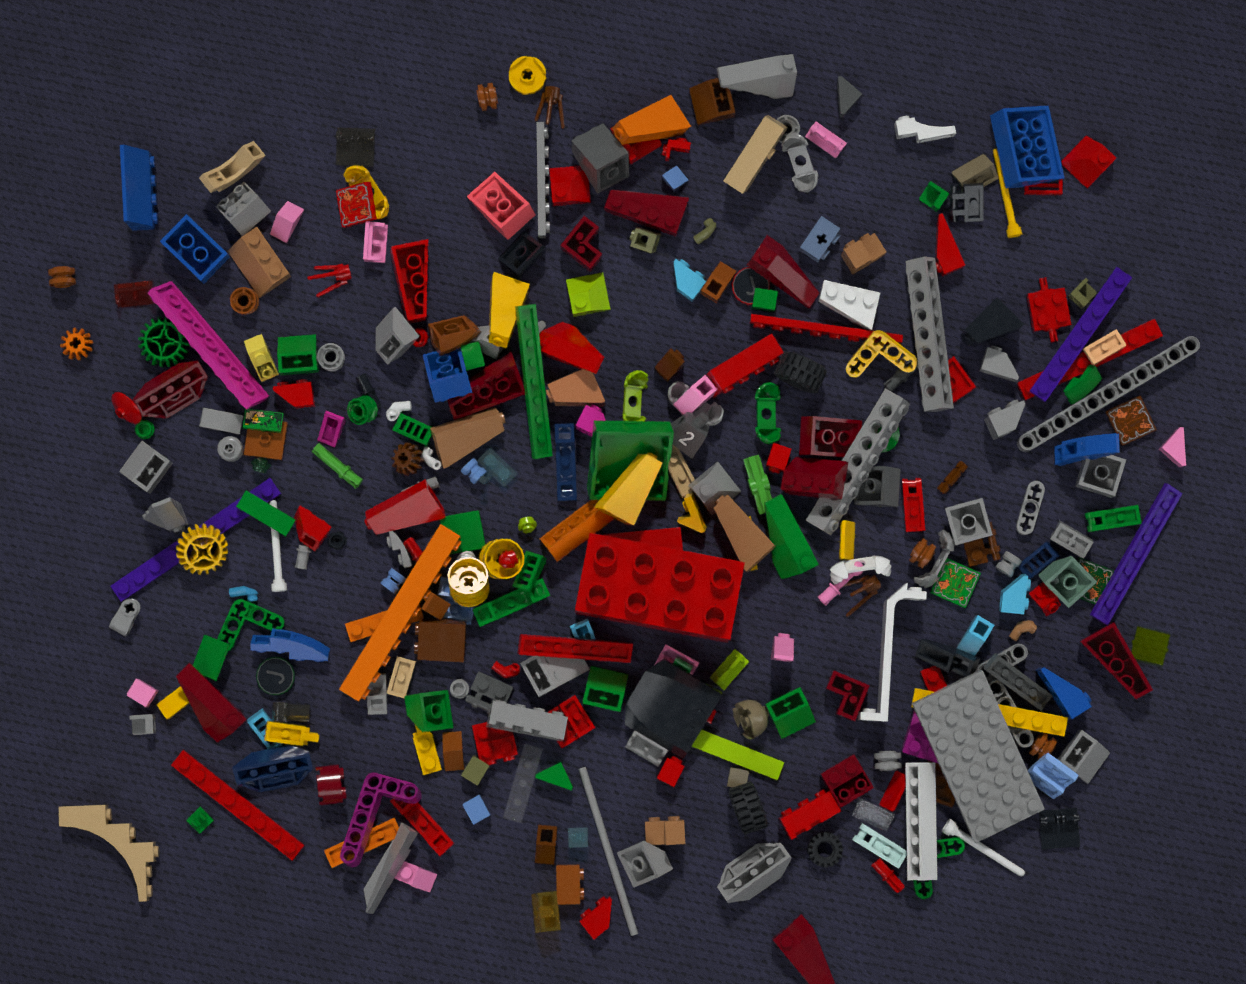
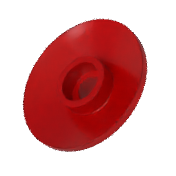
M115 392L111 400L116 415L132 424L141 422L142 416L137 405L125 394Z

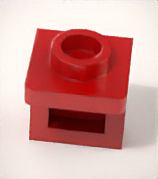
M684 138L668 139V144L663 145L662 155L666 156L665 161H669L670 151L689 153L691 142H687V139Z
M1044 582L1029 593V596L1046 616L1055 613L1059 606H1061L1058 597Z

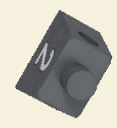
M686 412L672 422L671 426L674 431L673 445L690 458H693L707 437L709 426L706 423L709 421V417L703 412L697 417L690 412Z

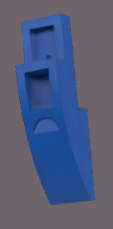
M1119 434L1093 435L1062 441L1061 445L1054 446L1055 465L1062 466L1085 459L1094 460L1120 453Z
M272 629L270 636L253 635L251 640L252 651L260 653L266 651H274L276 653L289 652V659H295L296 661H328L330 648L306 635L287 630Z

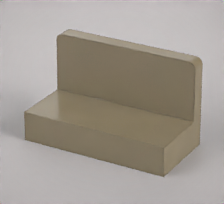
M985 154L952 171V175L959 182L962 191L963 184L983 183L985 187L999 179L994 164Z

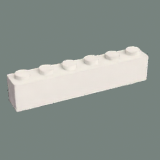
M905 763L907 880H937L935 763Z

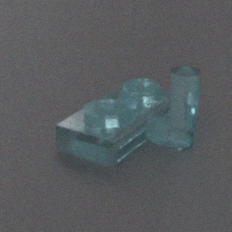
M490 447L477 460L487 471L479 479L482 485H486L494 477L505 488L518 474Z

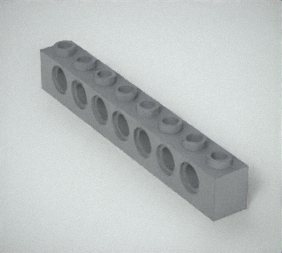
M924 256L906 261V274L908 277L910 310L915 334V349L918 359L917 367L920 375L919 383L922 391V405L924 412H938L953 409L954 406L935 258Z
M887 389L884 390L842 460L848 462L842 500L819 498L806 521L829 535L836 531L841 518L847 513L850 503L858 495L862 483L867 480L871 468L878 462L879 455L887 447L891 435L897 430L900 420L908 412L909 402ZM892 410L891 415L887 417L888 412ZM872 443L871 448L867 450L868 445ZM862 460V463L857 466L858 462ZM852 476L851 481L847 483L849 477Z

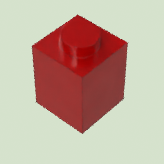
M773 443L766 463L769 471L777 474L780 471L784 472L792 449Z
M674 756L671 759L666 758L657 779L674 787L685 767L681 765L683 761Z

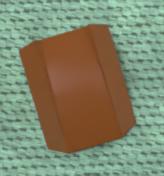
M465 315L428 324L432 346L439 353V356L461 348L462 345L469 343L481 332L476 324Z

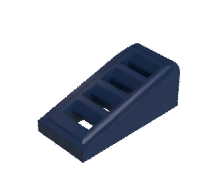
M1046 541L1025 558L1018 568L1023 574L1028 576V579H1031L1060 555ZM1044 548L1051 554V558L1044 553ZM1040 553L1046 562L1043 564L1036 554ZM1033 558L1040 567L1036 568L1030 559ZM1025 563H1027L1032 568V570L1034 571L1033 573H1030L1028 571V569L1024 566Z

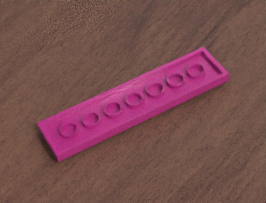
M172 281L154 287L148 292L152 301L161 308L164 315L176 326L178 332L184 335L189 341L190 346L201 355L202 360L212 368L214 374L223 381L226 388L234 394L238 402L246 410L264 402L269 397L268 393Z

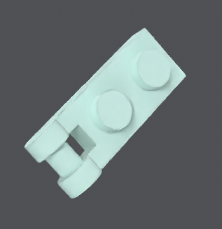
M862 823L859 827V833L857 836L854 835L852 840L899 869L907 856V851ZM867 833L872 836L869 842L863 840Z

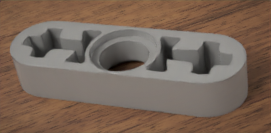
M1033 481L1026 488L1016 523V530L1021 535H1028L1034 529L1045 492V487L1040 481ZM1038 485V489L1041 490L1035 495V499H1039L1038 502L1033 499H1027L1028 496L1032 497L1033 490H1031V487ZM1027 503L1035 505L1034 513L1026 512L1025 505ZM1022 514L1027 517H1033V520L1028 519L1027 525L1030 526V529H1026L1025 532L1022 531L1023 528L1020 526V523L1023 524L1026 517L1022 518Z

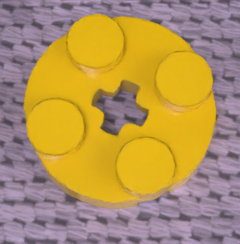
M522 56L511 64L509 82L514 90L523 95L538 92L544 86L546 69L539 59ZM524 71L532 72L530 80L523 78Z

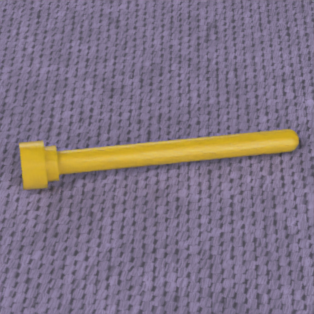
M995 148L993 156L1009 224L1006 230L1007 238L1019 237L1022 235V230L1015 220L1009 188L1006 189L998 150Z

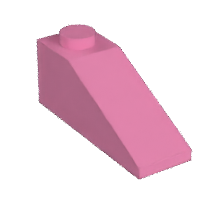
M778 633V637L774 636L771 660L791 662L794 658V639L790 638L789 634Z

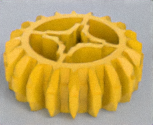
M204 523L201 528L195 524L194 530L188 527L189 533L182 532L183 538H178L177 540L179 545H176V550L178 551L176 556L180 558L178 560L180 565L184 564V569H190L192 574L196 570L198 575H201L204 570L206 574H209V569L211 568L216 572L215 566L222 567L220 560H226L224 554L228 553L226 548L228 543L225 541L224 534H220L221 532L218 528L214 530L212 525L207 528ZM214 542H216V543H217V548H216L215 553L212 554V552H211V548L213 547L212 544H213ZM191 544L194 549L191 552V556L188 557L187 550Z

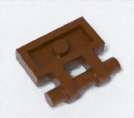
M989 522L993 534L988 536L990 548L985 549L982 538L963 543L969 567L987 563L988 554H992L993 561L1001 559L999 553L1001 549L997 545L995 537L997 533L996 529H993L992 522Z

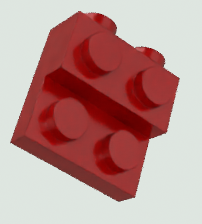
M487 722L472 725L478 756L483 762L492 765L496 764L497 759L503 758L505 762L515 759L514 755H518L513 732L486 727Z

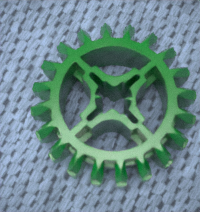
M158 316L157 323L154 319H151V326L147 323L144 325L148 330L140 331L145 336L138 337L139 341L144 342L138 346L140 349H144L141 354L143 356L147 355L146 361L152 360V365L156 366L159 361L161 368H163L165 362L168 367H171L172 360L174 364H178L177 357L181 360L184 359L181 353L188 354L189 351L184 349V346L189 347L190 344L185 342L187 339L178 332L176 326L172 321L170 322V319L165 316L163 322L162 317ZM163 327V329H161L160 335L156 337H151L152 333L155 330ZM169 327L177 331L179 340L170 338ZM166 336V339L170 342L165 343L162 347L163 344L159 343L158 341L164 340V337ZM149 343L159 346L160 356L153 354ZM178 346L174 353L166 356L169 348Z

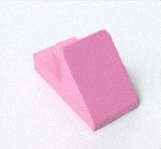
M404 861L395 879L410 884L412 887L430 892L437 874Z

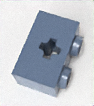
M821 216L799 250L816 262H819L820 259L825 260L830 252L828 247L831 243L835 245L841 236L838 234L840 228ZM823 236L825 243L818 244V240Z

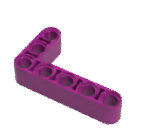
M370 773L366 776L340 852V858L347 866L356 867L360 864L382 796L415 804L420 801L422 796L421 791L415 784L378 773ZM379 779V784L376 787H371V783ZM397 784V789L394 792H389V788ZM415 789V794L412 797H407V793ZM368 798H373L372 804L365 805ZM367 816L366 822L359 824L360 818ZM360 834V840L353 842L354 836ZM350 853H354L353 860L347 861V856Z

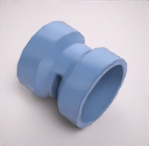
M475 458L471 459L461 469V472L467 475L474 485L487 473L483 467L478 465Z
M391 568L387 578H384L380 584L396 595L400 584H404L406 578Z

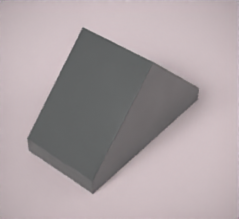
M838 76L837 91L839 118H841L861 98L862 93L845 78Z

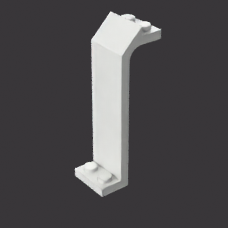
M906 583L884 601L877 713L876 709L864 708L862 712L858 713L857 720L888 722L894 608L899 600H926L927 592L922 591L920 587H910L907 590L908 583Z

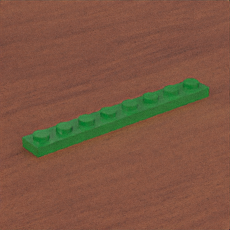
M536 304L515 306L532 459L551 457L553 453Z

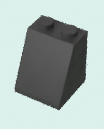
M604 124L593 127L590 131L578 135L571 140L572 153L597 194L629 177V153Z

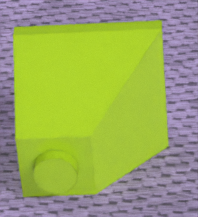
M603 272L566 280L573 317L611 310Z

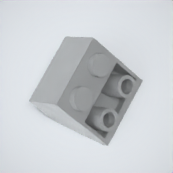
M245 182L236 186L234 191L223 198L216 206L242 236L271 212L260 197Z
M396 307L376 327V351L387 365L401 357L420 337Z
M1018 399L1005 405L1003 410L998 407L987 413L988 417L984 421L993 440L1005 436L1016 429L1025 406L1024 400L1021 402Z
M141 441L119 472L151 494L173 462Z
M1078 730L1058 760L1078 774V778L1088 784L1110 752L1086 732Z

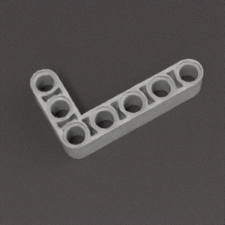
M1015 644L997 655L1003 657L1014 666L1027 657L1028 651L1024 645ZM1016 647L1022 650L1020 658H1016L1013 654V650ZM990 659L979 664L976 672L985 666ZM989 673L986 677L989 686L992 683H996L999 686L998 693L993 694L997 703L1000 704L1002 700H1006L1009 706L1016 707L1003 683ZM1008 726L1017 746L1027 748L1032 745L1034 737L1030 730ZM1023 733L1028 736L1026 744H1021L1019 741V737Z

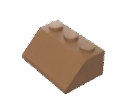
M258 227L242 236L228 250V253L259 298L291 277Z

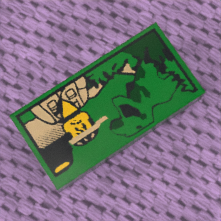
M245 409L243 429L282 433L284 413Z

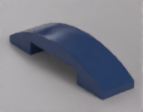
M574 423L555 424L558 501L577 500Z

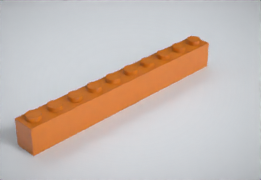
M442 524L439 525L339 688L340 691L358 702L361 699H366L371 691L368 689L371 682L376 683L381 675L378 672L381 666L385 667L391 658L388 656L392 649L396 650L401 640L398 638L401 633L406 634L411 626L409 620L412 616L416 617L421 609L419 606L422 599L427 600L431 593V590H429L432 583L436 584L442 575L439 573L441 568H446L452 558L449 555L452 550L457 551L462 542L459 540L460 535Z

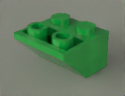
M316 334L278 337V371L281 376L319 373Z
M591 666L582 704L620 712L629 674Z
M801 687L764 704L781 739L816 722Z

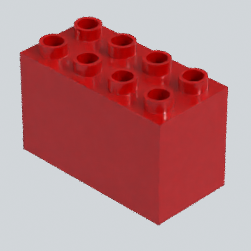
M589 533L575 613L727 643L731 639L745 562Z

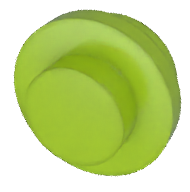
M524 517L519 520L518 530L523 531V533H530L537 527V522L534 521L533 517Z

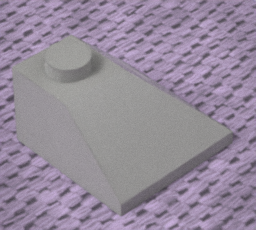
M716 462L688 485L711 515L715 513V501L719 497L729 495L733 499L741 492L719 462Z
M983 498L945 508L955 545L993 535Z
M646 841L617 852L633 888L656 879L673 869L665 851Z

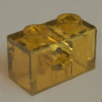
M557 891L531 894L535 933L561 930Z

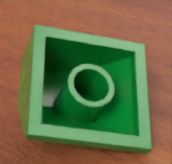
M448 690L404 696L407 716L422 732L453 728Z

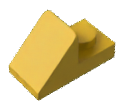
M694 493L686 494L683 506L689 514L679 517L677 522L703 533L707 526Z

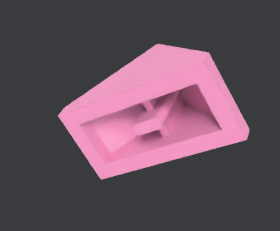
M287 201L277 213L270 235L287 243L304 209Z
M1184 427L1176 429L1159 448L1178 467L1186 466Z

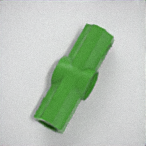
M759 455L743 459L749 478L747 480L752 496L754 495L759 515L766 513L764 502L772 499L768 477L764 473Z

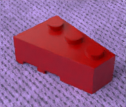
M823 789L814 794L816 798L810 801L806 798L797 803L798 808L794 810L788 808L781 812L782 816L779 817V820L789 839L796 838L797 835L810 830L815 825L841 812L830 790L826 792Z

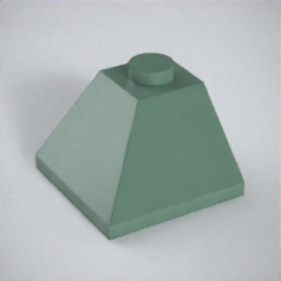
M1073 556L1052 562L1039 574L1044 584L1068 608L1097 583Z

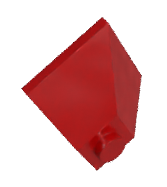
M1085 136L1061 161V164L1088 189L1114 162L1116 157L1104 145Z
M581 166L549 168L553 206L591 203L589 179Z

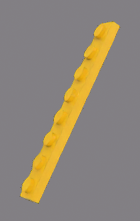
M914 688L912 703L934 692ZM998 704L1007 726L1065 737L1068 717Z

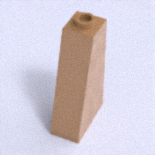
M496 407L430 428L442 467H449L503 432V424L505 423L503 413H499Z
M722 495L715 501L716 506L714 510L739 560L745 562L744 570L749 572L776 546L729 495L725 497Z

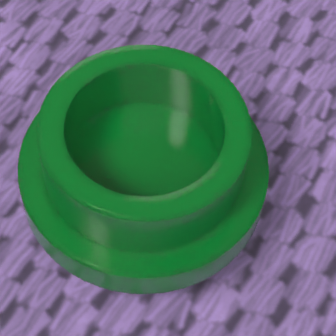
M142 420L135 427V433L141 439L151 438L155 431L154 425L148 420Z

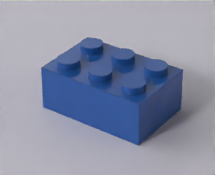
M187 214L160 241L203 284L230 258L229 254Z
M461 348L439 356L437 351L423 355L435 402H444L453 397H461L472 393Z

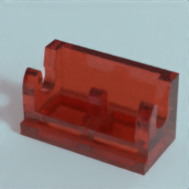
M142 281L114 284L115 301L118 308L155 304L148 294L155 287L154 282Z

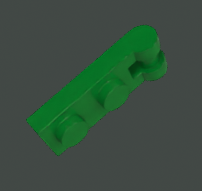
M1138 505L1085 513V519L1088 520V532L1142 524ZM1097 517L1101 519V524L1096 525L1095 518Z

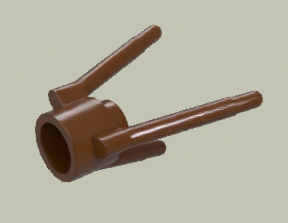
M555 86L545 87V93H542L535 121H538L545 102L548 104L546 125H549L552 105L557 104L558 101L561 128H565L562 106L563 95L560 94V88Z
M866 575L862 578L848 581L843 586L846 587L863 582L861 583L862 587L850 593V596L853 597L863 591L869 593L846 614L847 617L872 596L878 594L877 590L881 588V584L875 575L870 577Z

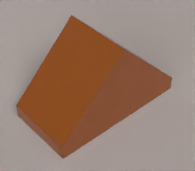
M431 592L421 609L441 620L451 604Z
M462 731L442 733L445 771L465 770Z

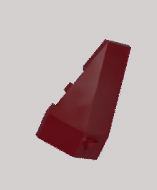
M766 235L747 263V266L801 304L810 308L819 291L783 245Z
M190 662L176 675L203 730L216 742L231 735L246 720L245 715Z
M800 914L775 935L772 940L809 984H835L816 933L803 915Z

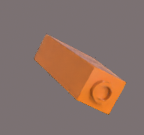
M669 95L619 120L612 130L615 137L623 145L681 136L691 125L672 95Z

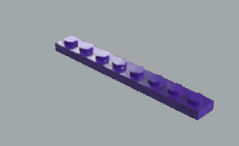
M1118 267L1114 269L1029 391L1030 393L1046 402L1132 279L1130 275Z
M1164 483L1090 613V616L1102 624L1108 625L1182 496L1180 491Z

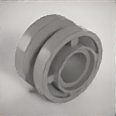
M783 115L777 119L783 125H788L792 133L799 134L800 125L796 118L790 115ZM784 133L779 142L782 143L789 134Z
M327 343L319 349L317 360L323 369L333 372L339 370L344 365L345 354L337 344ZM335 353V361L328 362L326 360L327 355Z
M879 751V753H874V758L878 760L874 764L875 769L891 771L902 768V763L898 762V759L901 758V753H896V751Z

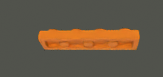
M421 609L416 617H411L409 620L410 624L420 621V618H424ZM387 611L346 623L345 626L350 642L372 636Z
M395 818L371 829L364 853L395 839L399 829ZM361 835L354 836L353 842H358ZM344 841L324 850L331 868L344 863L340 858ZM350 853L347 856V861L353 859L355 854Z

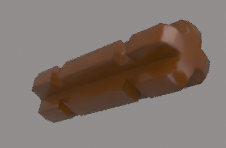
M959 461L955 466L956 468H953L944 479V482H941L937 487L942 494H946L950 489L949 487H952L961 476V473H964L968 468L964 462Z

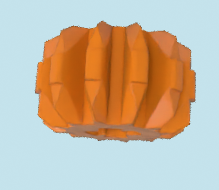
M73 328V334L67 330L66 334L68 337H61L66 342L60 344L61 348H66L63 354H69V359L71 360L74 359L75 355L78 361L81 360V354L87 358L88 354L85 351L92 352L93 350L88 347V345L94 343L92 340H88L91 335L89 333L85 334V330L82 328L79 332L77 328ZM76 340H78L81 343L78 345V348L73 346V344L76 343Z

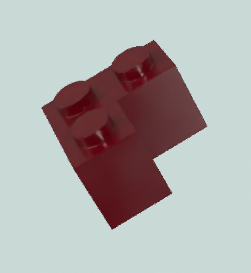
M583 216L560 245L561 250L590 272L602 258V253L589 244L599 232V227Z
M833 670L825 689L842 696L835 714L855 721L870 685Z

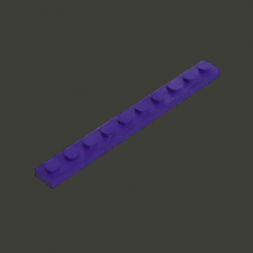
M271 478L250 491V493L267 503L281 495V492ZM241 498L205 521L204 524H206L207 528L212 525L214 530L218 528L221 532L220 534H223L250 516L236 507ZM178 541L111 585V588L121 602L179 564L178 560L180 558L176 556L178 552L176 545H179ZM191 544L187 550L188 557L191 556V552L194 549Z

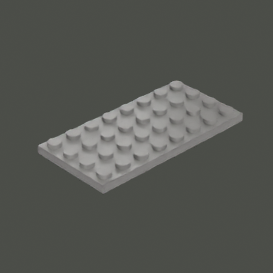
M979 670L911 703L975 843L1045 809L983 670Z

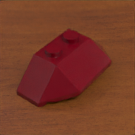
M199 361L178 363L146 382L132 401L139 408L142 417L169 418L200 399L208 375Z

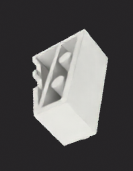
M824 280L818 302L865 330H872L880 293Z

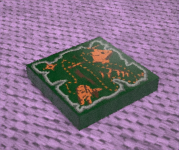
M1078 557L1077 562L1097 581L1079 599L1095 605L1113 575L1114 570Z

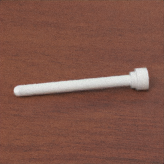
M271 500L269 504L277 508V502ZM271 528L275 576L271 588L272 592L287 591V583L282 579L279 532Z
M949 819L942 829L943 833L948 836H957L1018 876H1024L1025 871L981 842L975 843L970 835L959 829L955 821Z

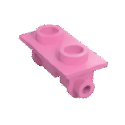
M818 122L811 126L805 136L834 158H837L847 144Z

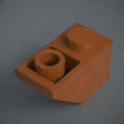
M720 261L703 286L700 294L717 304L737 271Z

